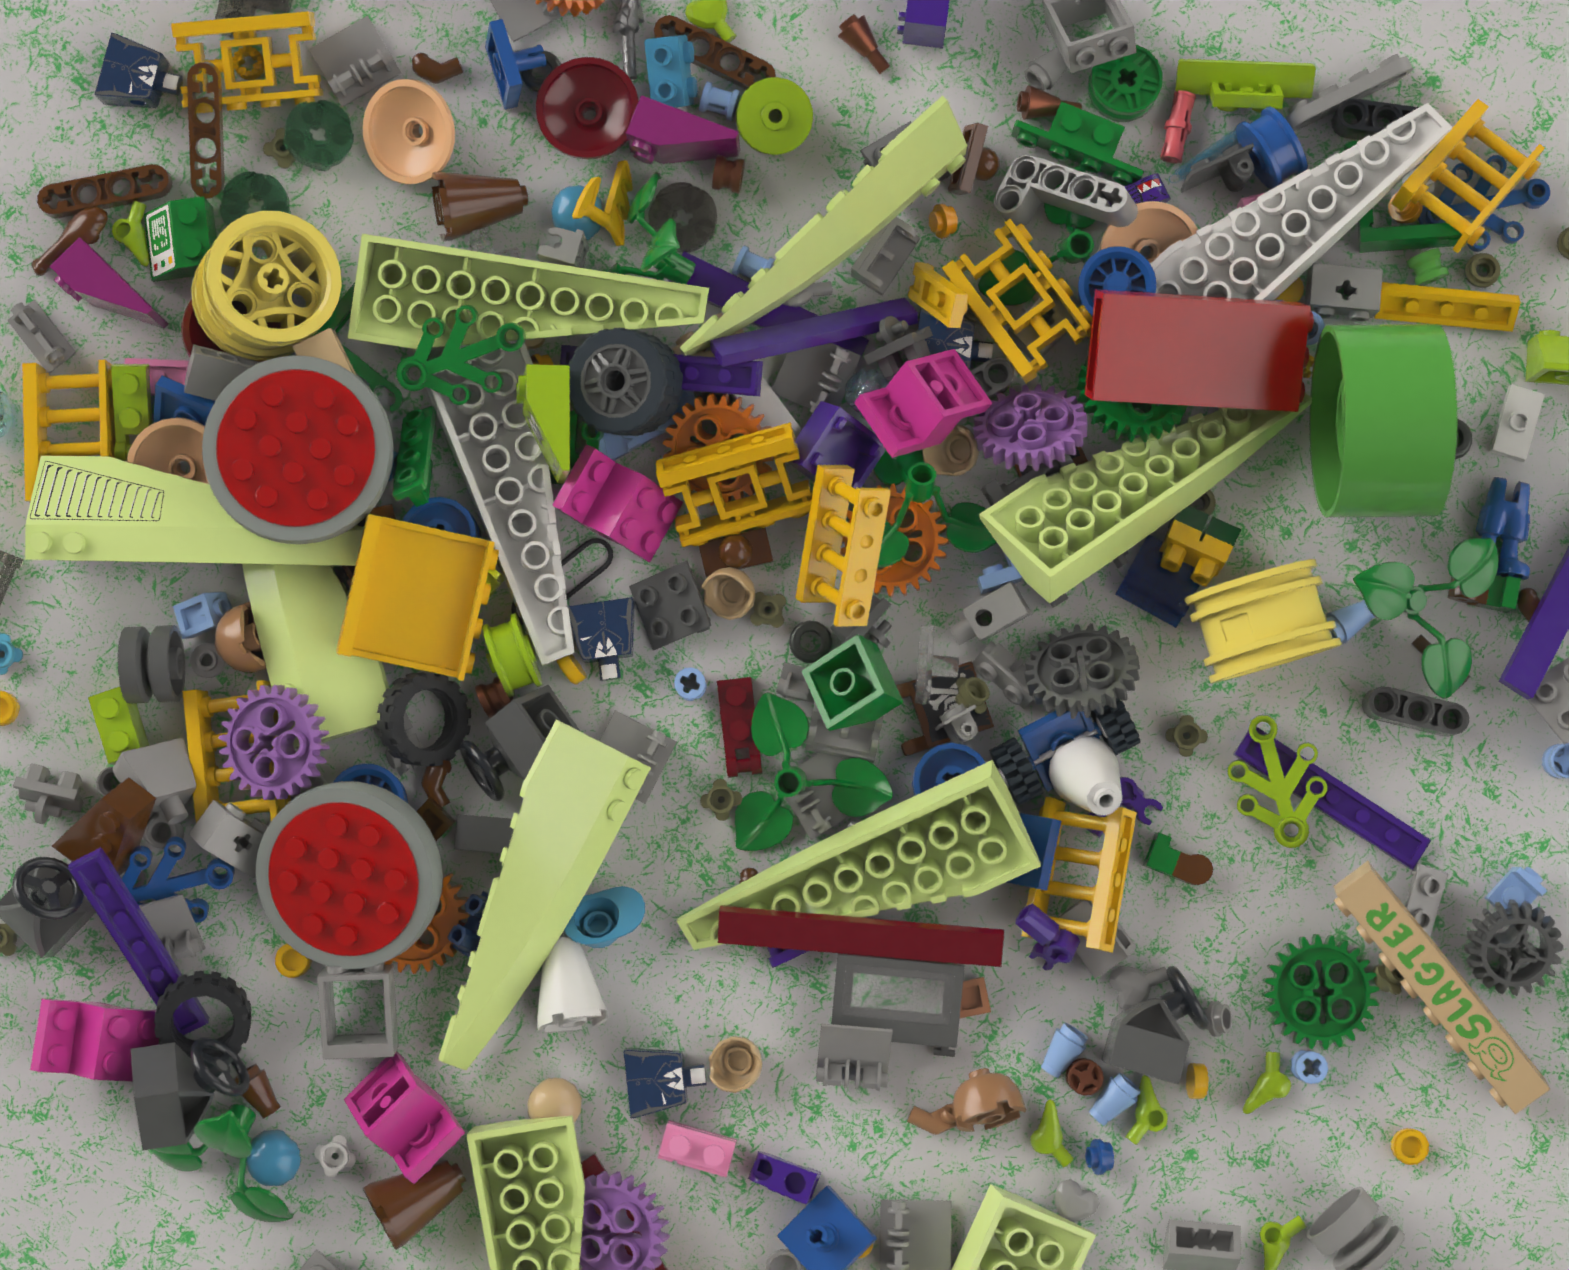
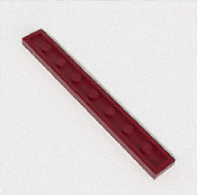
M720 906L718 943L1002 967L1004 929Z

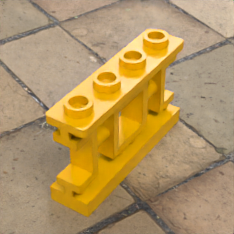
M307 11L171 23L172 36L176 38V52L193 51L195 64L204 61L210 62L217 66L220 73H224L226 90L240 89V96L222 97V104H226L227 111L247 109V102L260 101L261 108L281 106V99L294 98L295 105L315 103V96H323V89H321L320 85L321 76H303L299 44L300 41L316 40L314 12ZM302 28V34L288 35L290 53L273 54L271 37H257L256 31ZM233 34L234 40L220 41L222 59L205 60L203 43H189L188 37ZM262 45L266 79L235 82L231 47ZM292 67L294 84L308 83L309 89L264 93L263 87L277 86L275 68ZM202 68V72L196 74L198 81H202L203 92H207L206 69ZM187 86L181 87V94H183L182 108H187ZM207 103L199 104L196 109V114L213 112V107Z
M1008 219L1004 222L1005 226L994 231V235L1002 247L976 266L964 253L956 262L951 260L943 266L942 270L951 283L968 294V307L1025 384L1037 377L1036 373L1048 367L1039 351L1065 332L1068 333L1076 345L1081 343L1082 339L1086 336L1089 338L1091 336L1090 324H1092V316L1083 304L1077 308L1070 299L1074 293L1062 277L1056 280L1049 271L1054 266L1042 250L1036 253L1029 242L1033 238L1024 225L1020 223L1016 226L1011 219ZM1013 237L1038 272L1033 274L1026 263H1024L1010 274L1002 263L1004 259L1015 252L1008 240L1009 238ZM968 270L973 278L977 280L991 270L999 283L986 291L993 305L988 308L963 274L964 271ZM1026 277L1043 301L1015 321L998 297ZM1051 291L1055 293L1079 325L1076 329H1074L1067 318L1053 328L1048 325L1042 315L1056 306L1048 293ZM1008 324L1017 335L1027 326L1032 325L1040 337L1026 347L1033 357L1031 362L1026 359L1003 326Z
M791 422L656 460V476L660 488L663 487L664 496L682 492L689 512L688 514L675 517V527L677 533H679L682 547L689 545L701 546L714 538L740 534L743 530L753 527H768L778 520L789 517L800 518L810 512L813 491L809 480L791 484L785 465L786 462L800 459ZM774 456L777 470L759 474L755 461ZM749 473L756 494L725 503L718 482ZM706 475L710 489L692 493L688 480ZM782 483L786 496L767 501L764 488ZM715 502L719 515L700 520L697 507Z

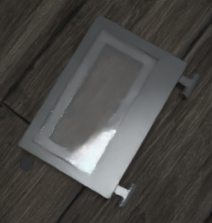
M838 953L831 1024L892 1029L891 1042L941 1046V1049L934 1048L933 1055L955 1057V1050L948 1048H957L965 965Z

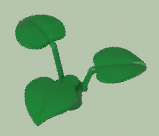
M1083 166L1072 168L1086 173ZM1092 193L1087 194L1084 199L1088 198ZM1044 203L1047 219L1055 225L1066 224V231L1070 233L1062 241L1060 251L1048 259L1051 263L1063 258L1071 264H1077L1082 261L1085 265L1091 257L1089 255L1094 249V241L1090 234L1080 229L1091 226L1096 220ZM1014 249L1015 252L1002 261L1010 274L1024 263L1029 267L1027 256ZM1034 266L1029 268L1032 273L1038 272ZM991 270L981 276L978 282L979 291L987 298L986 291L999 283ZM1025 277L998 298L1003 305L1015 306L1030 300L1036 294V291Z
M656 171L635 195L627 215L628 223L632 224L637 220L654 238L652 246L645 254L640 269L621 266V264L615 263L607 272L623 275L630 273L662 281L666 278L674 283L686 284L693 274L695 263L677 253L680 245L676 237L675 220L672 218L668 219L658 232L645 220V210L654 197L658 180L661 179L660 173ZM653 266L657 269V272L649 271L648 269Z
M922 449L893 458L885 450L874 467L873 472L882 483L891 486L892 483H895L896 486L904 482L906 484V494L895 523L891 526L887 520L885 522L877 568L891 566L905 556L909 546V539L905 534L897 530L901 526L910 502L922 503L930 499L931 496H934L943 521L949 524L946 536L955 548L968 553H978L997 543L980 520V513L986 510L985 507L971 502L957 503L952 507L951 516L948 515L940 495L941 488L935 486L936 471L930 464L924 462Z
M1491 538L1465 539L1453 548L1448 559V572L1455 580L1450 583L1419 584L1418 586H1413L1415 576L1411 568L1404 563L1396 561L1377 564L1353 578L1367 608L1375 617L1382 620H1391L1406 612L1409 619L1416 621L1436 637L1439 644H1430L1424 649L1421 662L1422 672L1434 694L1443 699L1452 696L1466 680L1471 670L1472 655L1470 648L1463 640L1458 638H1451L1446 641L1444 635L1421 618L1418 612L1426 607L1427 596L1425 593L1429 591L1449 590L1459 586L1465 597L1473 598L1488 590L1495 579L1498 569V552L1495 542Z
M770 692L764 693L761 696L753 713L752 738L758 750L766 756H775L783 751V770L779 771L774 779V786L778 792L776 801L770 793L756 791L744 796L741 804L737 805L735 811L737 849L758 851L782 842L791 832L794 818L789 809L780 805L783 803L784 797L795 796L802 792L805 787L835 786L832 791L834 805L841 813L851 817H861L870 814L892 799L893 790L885 774L873 763L862 758H848L841 761L836 767V779H807L802 769L790 765L791 753L789 748L801 746L807 738L809 722L805 712L795 703Z
M232 1104L228 1112L218 1117L198 1122L194 1132L203 1143L198 1148H193L188 1142L182 1145L150 1149L166 1165L185 1172H192L201 1168L202 1160L199 1156L209 1147L240 1158L237 1190L239 1192H234L231 1196V1201L236 1208L248 1217L264 1222H282L293 1218L294 1214L289 1212L286 1204L277 1195L259 1187L247 1188L244 1183L247 1157L252 1152L251 1137L248 1134L256 1119L255 1112L244 1105Z

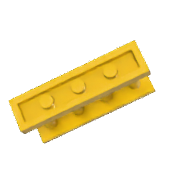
M1479 99L1474 102L1453 126L1452 130L1403 183L1391 202L1401 212L1411 201L1415 204L1419 202L1460 232L1462 236L1452 249L1457 254L1467 243L1473 246L1486 230L1482 227L1484 222L1523 177L1529 180L1542 164L1537 159L1545 149V147L1539 144L1527 158L1485 127L1486 122L1481 118L1489 106ZM1467 136L1471 139L1476 137L1517 167V171L1508 179L1467 149V143L1464 140ZM1448 158H1451L1453 161L1458 159L1499 189V192L1489 201L1447 169L1446 160ZM1430 179L1433 182L1438 180L1481 213L1470 223L1431 194L1426 183Z
M98 360L99 373L54 376H50L37 363H22L25 501L31 502L41 456L100 455L115 458L114 447L116 440L111 374L112 364L107 360ZM99 387V407L50 410V407L47 406L46 393H50L51 389ZM100 421V442L51 444L49 440L47 441V427H51L53 423Z
M818 465L795 599L801 603H833L836 605L833 624L837 627L867 626L891 490L888 488L855 489L852 487L855 470L848 465ZM849 502L854 504L851 523L846 521ZM843 536L848 538L845 557L840 554ZM837 569L842 572L839 590L834 588Z
M256 681L258 691L261 685L271 686L270 681ZM197 689L182 691L189 760L196 781V789L193 793L196 823L213 800L225 807L228 803H223L219 800L218 786L222 782L237 781L229 779L234 771L233 768L219 769L216 766L214 752L217 751V748L227 747V742L218 739V737L228 734V732L215 734L212 731L211 717H213L214 713L226 712L228 708L240 709L236 699L238 697L248 699V694L212 699L208 695V691ZM277 710L274 712L273 721L275 725L278 723ZM252 733L249 736V744L254 743ZM271 760L269 764V771L272 775L275 767L273 761ZM288 793V799H277L275 797L274 800H263L261 798L230 803L243 810L246 815L270 811L272 821L292 800Z
M1045 796V802L1040 809L1039 816L1061 821L1047 891L1029 888L1027 905L1033 903L1047 915L1050 895L1091 901L1093 907L1091 919L1088 922L1049 917L1059 924V930L1064 929L1075 935L1084 936L1087 940V948L1113 953L1137 812L1124 807H1118L1116 811L1105 817L1066 812V802ZM1062 825L1103 831L1105 834L1103 849L1100 852L1059 846ZM1056 860L1097 866L1099 869L1097 884L1094 887L1053 881ZM1022 930L1021 936L1033 939Z

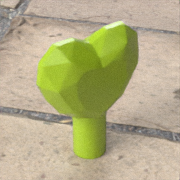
M695 0L686 6L685 15L690 23L703 29H715L722 40L728 43L736 38V34L725 21L728 13L726 0Z

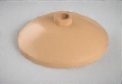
M401 79L385 84L372 96L364 114L363 139L371 161L383 175L398 183L417 184L430 180L432 173L441 172L445 168L454 148L455 127L447 103L433 87L419 80ZM420 125L422 126V129H423V135H422V136H421L420 133H419V127H420Z
M1158 201L1141 202L1136 204L1138 214L1133 223L1125 227L1107 226L1099 251L1109 247L1120 246L1140 253L1142 247L1149 246L1150 255L1146 259L1151 263L1170 245L1196 234L1198 229L1186 213L1173 205Z
M169 418L153 423L136 437L130 447L127 462L209 484L202 457L205 425L186 418ZM182 461H186L190 465L189 473L181 470L180 465Z

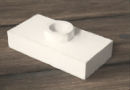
M1512 384L1508 386L1489 452L1521 462L1526 460L1545 394Z

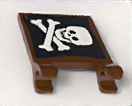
M972 661L896 685L902 699L910 696L923 736L907 740L901 744V749L905 756L951 742L943 727L937 731L935 727L942 723L940 716L958 706L955 700L958 694L956 681L960 677L967 679L977 677ZM988 707L982 714L975 712L974 709L970 711L978 728L977 733L994 727Z

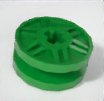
M1136 44V53L1093 66L1088 78L1087 92L1093 107L1102 116L1113 121L1130 122L1142 118L1152 109L1162 88L1163 72L1153 54ZM1120 78H1121V80H1122L1123 82L1130 81V82H1131L1130 87H1129L1128 84H1126V83L1120 85V83H1119Z

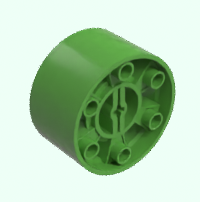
M1438 324L1325 326L1320 334L1314 357L1310 391L1312 403L1310 404L1309 412L1312 478L1316 500L1322 515L1326 518L1438 516L1443 510L1449 495L1457 442L1456 378L1453 357L1446 333Z

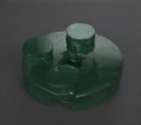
M318 100V102L310 103L306 101L298 104L288 115L284 126L283 144L301 164L319 171H327L332 166L340 164L347 157L354 142V133L350 126L349 116L338 105L327 100ZM324 129V137L327 140H315L310 130Z
M256 172L241 173L232 178L222 192L220 214L226 226L240 217L249 214L246 210L250 208L248 202L253 198L257 202L263 200L262 211H281L291 214L290 200L286 190L276 178L268 174Z

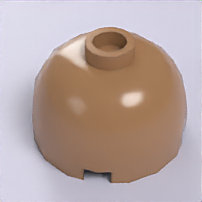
M250 602L226 611L217 624L215 634V649L218 655L234 670L246 673L259 672L266 669Z
M988 1068L970 1072L969 1079L961 1083L956 1090L952 1103L957 1129L964 1132H975L973 1125L985 1124V1130L996 1128L1020 1118L1019 1111L1026 1112L1024 1100L1018 1086L1008 1076L1001 1073H990Z

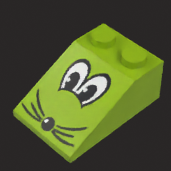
M527 364L524 375H518L516 404H522V414L556 482L564 484L570 471V365Z

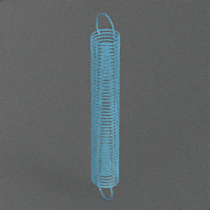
M1236 129L1231 131L1228 137L1224 136L1223 139H1220L1219 143L1217 141L1212 147L1209 146L1207 152L1203 150L1200 157L1196 155L1179 167L1177 173L1181 177L1180 180H1185V175H1188L1191 170L1190 167L1195 163L1208 157H1213L1214 154L1218 157L1223 151L1232 147V144L1236 145L1235 143H1238Z

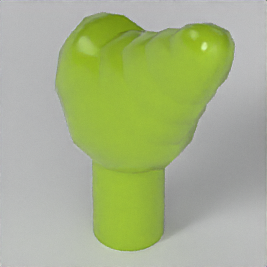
M133 201L128 218L117 220L112 226V234L116 241L123 243L133 253L142 266L147 267L149 265V253L145 229L141 224L147 206L141 202Z
M1266 1052L1265 1072L1259 1076L1253 1090L1245 1101L1243 1113H1252L1255 1109L1275 1098L1281 1099L1286 1097L1290 1092L1291 1081L1285 1074L1280 1072V1052Z
M1147 1075L1142 1076L1139 1085L1141 1092L1138 1095L1135 1109L1136 1123L1125 1136L1135 1145L1139 1143L1148 1130L1153 1132L1161 1131L1166 1127L1168 1115L1160 1107L1151 1079Z
M1048 1100L1045 1104L1040 1124L1030 1137L1031 1146L1037 1153L1052 1154L1062 1167H1066L1074 1158L1062 1145L1063 1133L1057 1115V1108L1053 1100Z
M1299 1215L1283 1226L1278 1222L1269 1221L1261 1227L1259 1236L1264 1249V1270H1277L1278 1265L1289 1249L1291 1237L1307 1227Z

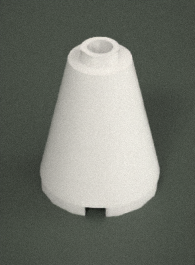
M1079 736L1073 738L1074 741L1065 746L1062 744L1050 760L1048 773L1056 793L1064 800L1097 815H1109L1116 811L1122 801L1118 760L1111 747L1106 742L1092 736Z
M562 932L542 964L537 1028L539 1031L544 1028L547 1033L581 1030L582 1025L586 1024L587 1021L592 1020V1025L597 1026L608 1020L607 1009L582 945L574 942L565 932Z

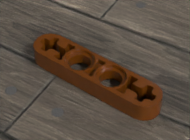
M672 15L663 16L655 23V38L664 37L663 28L669 30L671 26H674L677 35H685L686 32L690 33L687 36L688 42L691 41L693 43L696 40H705L710 46L709 51L703 56L694 55L693 64L745 90L755 83V77L745 72V78L740 77L744 73L746 62L751 63L749 65L750 72L759 75L761 71H765L766 78L776 77L773 66L767 61ZM732 54L738 57L740 60L738 68L733 71L723 69L720 62L724 56Z
M204 61L193 65L188 71L187 94L191 186L196 195L199 197L204 196L208 199L215 197L223 190L225 173L221 74L217 66ZM202 68L206 69L208 75L213 76V81L207 83L206 90L207 94L214 92V98L206 96L196 99L195 92L199 94L203 92L202 81L196 80L195 77L196 74L202 72ZM201 103H207L214 109V119L209 123L202 122L197 117L196 109ZM208 138L214 142L216 152L212 157H204L199 153L197 145L200 139ZM198 162L202 164L217 163V168H209L210 179L216 180L217 183L210 188V192L206 191L205 185H200L199 180L205 177L206 169L205 167L198 168Z
M150 164L49 184L39 191L37 203L39 208L48 216L63 218L76 215L79 211L89 207L108 209L133 204V201L144 202L162 198L170 192L172 178L162 166ZM154 174L163 179V181L158 182V188L154 189L150 184L138 186L135 177H138L142 183L152 181V175ZM119 180H128L130 182L129 193L122 197L114 195V184ZM87 186L95 187L97 190L95 200L90 203L81 202V190ZM56 194L61 199L72 197L75 205L72 206V203L68 200H62L57 202V208L54 209L47 202L52 201V195Z

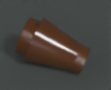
M253 1064L247 1068L250 1078L249 1088L241 1096L264 1119L277 1111L281 1106L275 1097L265 1069L260 1070L257 1064ZM237 1075V1076H236L235 1078H233V1079H234L235 1083L238 1085V1084H239V1079H238V1075Z

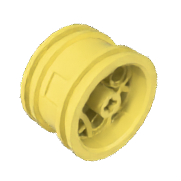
M281 211L254 212L231 222L218 235L212 247L203 256L194 273L191 287L192 306L197 321L207 337L227 353L259 362L289 356L295 352L292 347L293 345L314 335L334 312L342 287L341 269L335 251L328 240L312 224L298 216ZM252 247L262 248L266 252L267 259L261 260L256 258L252 252ZM222 264L235 267L233 280L221 273ZM292 294L302 296L306 302V307L302 308L295 305L292 301ZM232 301L242 302L247 308V314H240L232 306ZM266 322H281V329H270L267 327Z
M1316 559L1298 561L1253 573L1204 589L1185 598L1187 606L1194 605L1196 612L1191 614L1190 618L1193 623H1200L1210 657L1203 659L1206 667L1213 666L1215 674L1209 676L1210 683H1217L1269 669L1342 645L1340 638H1332L1330 630L1337 628L1335 621H1327L1320 603L1317 586L1323 584L1321 576L1313 577L1311 571L1317 567Z

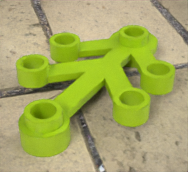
M1261 714L1254 717L1250 722L1249 734L1255 742L1260 743L1270 781L1249 770L1248 765L1242 760H1235L1228 766V776L1231 780L1243 782L1276 801L1280 815L1259 805L1257 798L1252 794L1241 795L1237 801V809L1242 815L1253 816L1274 828V836L1282 846L1296 848L1304 844L1309 836V825L1306 819L1317 800L1326 794L1327 783L1320 776H1313L1308 779L1306 783L1307 793L1295 811H1293L1290 796L1309 764L1316 761L1318 750L1310 742L1300 744L1296 752L1297 758L1284 778L1274 742L1278 731L1277 723L1271 716ZM1260 722L1268 723L1270 725L1269 733L1265 735L1259 734L1256 729L1257 725ZM1305 747H1310L1314 751V756L1309 760L1303 759L1300 755L1301 750ZM1233 766H1243L1245 774L1242 777H1235L1231 772ZM1314 781H1319L1323 784L1324 788L1320 793H1313L1310 790V784ZM1244 799H1251L1255 806L1252 810L1245 811L1241 807V802ZM1295 824L1298 827V833L1294 836L1287 835L1284 831L1286 825Z

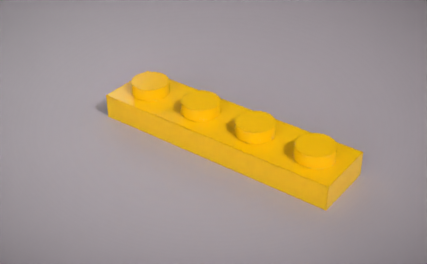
M1382 282L1380 311L1374 318L1513 332L1521 302L1519 295Z

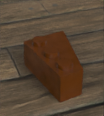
M128 777L101 798L52 847L72 862L102 848L120 876L127 870L130 864L129 859L132 850L140 846L156 797Z

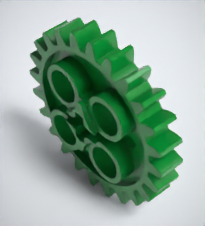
M1087 356L1078 376L1079 380L1076 389L1080 390V394L1077 400L1078 402L1085 403L1084 413H1094L1091 421L1092 425L1099 422L1104 424L1103 434L1113 429L1115 430L1116 440L1124 433L1127 434L1129 443L1133 442L1135 435H1139L1141 440L1146 443L1150 433L1158 440L1163 430L1171 433L1174 425L1181 422L1183 413L1186 412L1188 406L1098 401L1085 395L1088 366ZM1135 409H1140L1144 413H1139Z
M1313 934L1312 944H1309L1308 940L1301 936L1299 937V948H1296L1292 943L1286 944L1289 953L1287 956L1279 952L1275 953L1276 958L1280 962L1278 966L1267 965V968L1274 973L1273 978H1263V982L1271 985V990L1263 992L1262 996L1272 998L1273 1003L1267 1005L1264 1009L1268 1012L1276 1011L1277 1015L1271 1021L1273 1025L1285 1024L1281 1030V1035L1287 1036L1295 1032L1293 1043L1299 1044L1306 1037V1046L1309 1049L1314 1048L1317 1040H1319L1320 1047L1323 1050H1328L1329 1040H1332L1336 1047L1341 1048L1342 1036H1345L1350 1041H1355V1035L1352 1030L1356 1028L1365 1032L1366 1028L1361 1022L1362 1019H1374V1016L1367 1009L1368 1006L1379 1005V1002L1370 998V993L1380 991L1379 987L1369 985V981L1377 975L1373 972H1365L1364 969L1368 966L1370 960H1357L1361 951L1359 948H1354L1347 952V940H1342L1335 946L1334 936L1328 935L1324 944H1322L1320 935ZM1317 960H1320L1322 965L1320 970L1321 987L1328 989V993L1322 995L1321 1000L1320 997L1313 995V989H1318L1320 986L1315 965ZM1336 963L1341 964L1345 971L1343 979L1338 983L1332 982L1329 977V970ZM1300 965L1306 966L1309 970V979L1302 985L1297 984L1293 977L1295 969ZM1343 999L1347 1004V1012L1342 1018L1337 1019L1332 1014V1005L1336 1000ZM1308 1001L1312 1007V1014L1308 1019L1302 1021L1297 1017L1296 1007L1300 1002ZM1321 1001L1323 1006V1012L1325 1015V1023L1321 1024L1319 1020L1321 1013Z

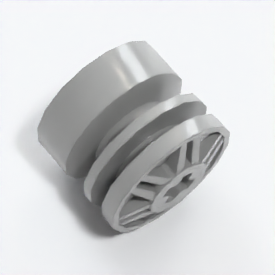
M1357 1187L1332 1203L1315 1220L1308 1230L1306 1237L1324 1256L1331 1255L1339 1250L1332 1263L1336 1270H1379L1398 1250L1404 1241L1405 1234L1399 1227H1391L1393 1220L1387 1215L1380 1216L1372 1221L1378 1212L1379 1205L1362 1187Z

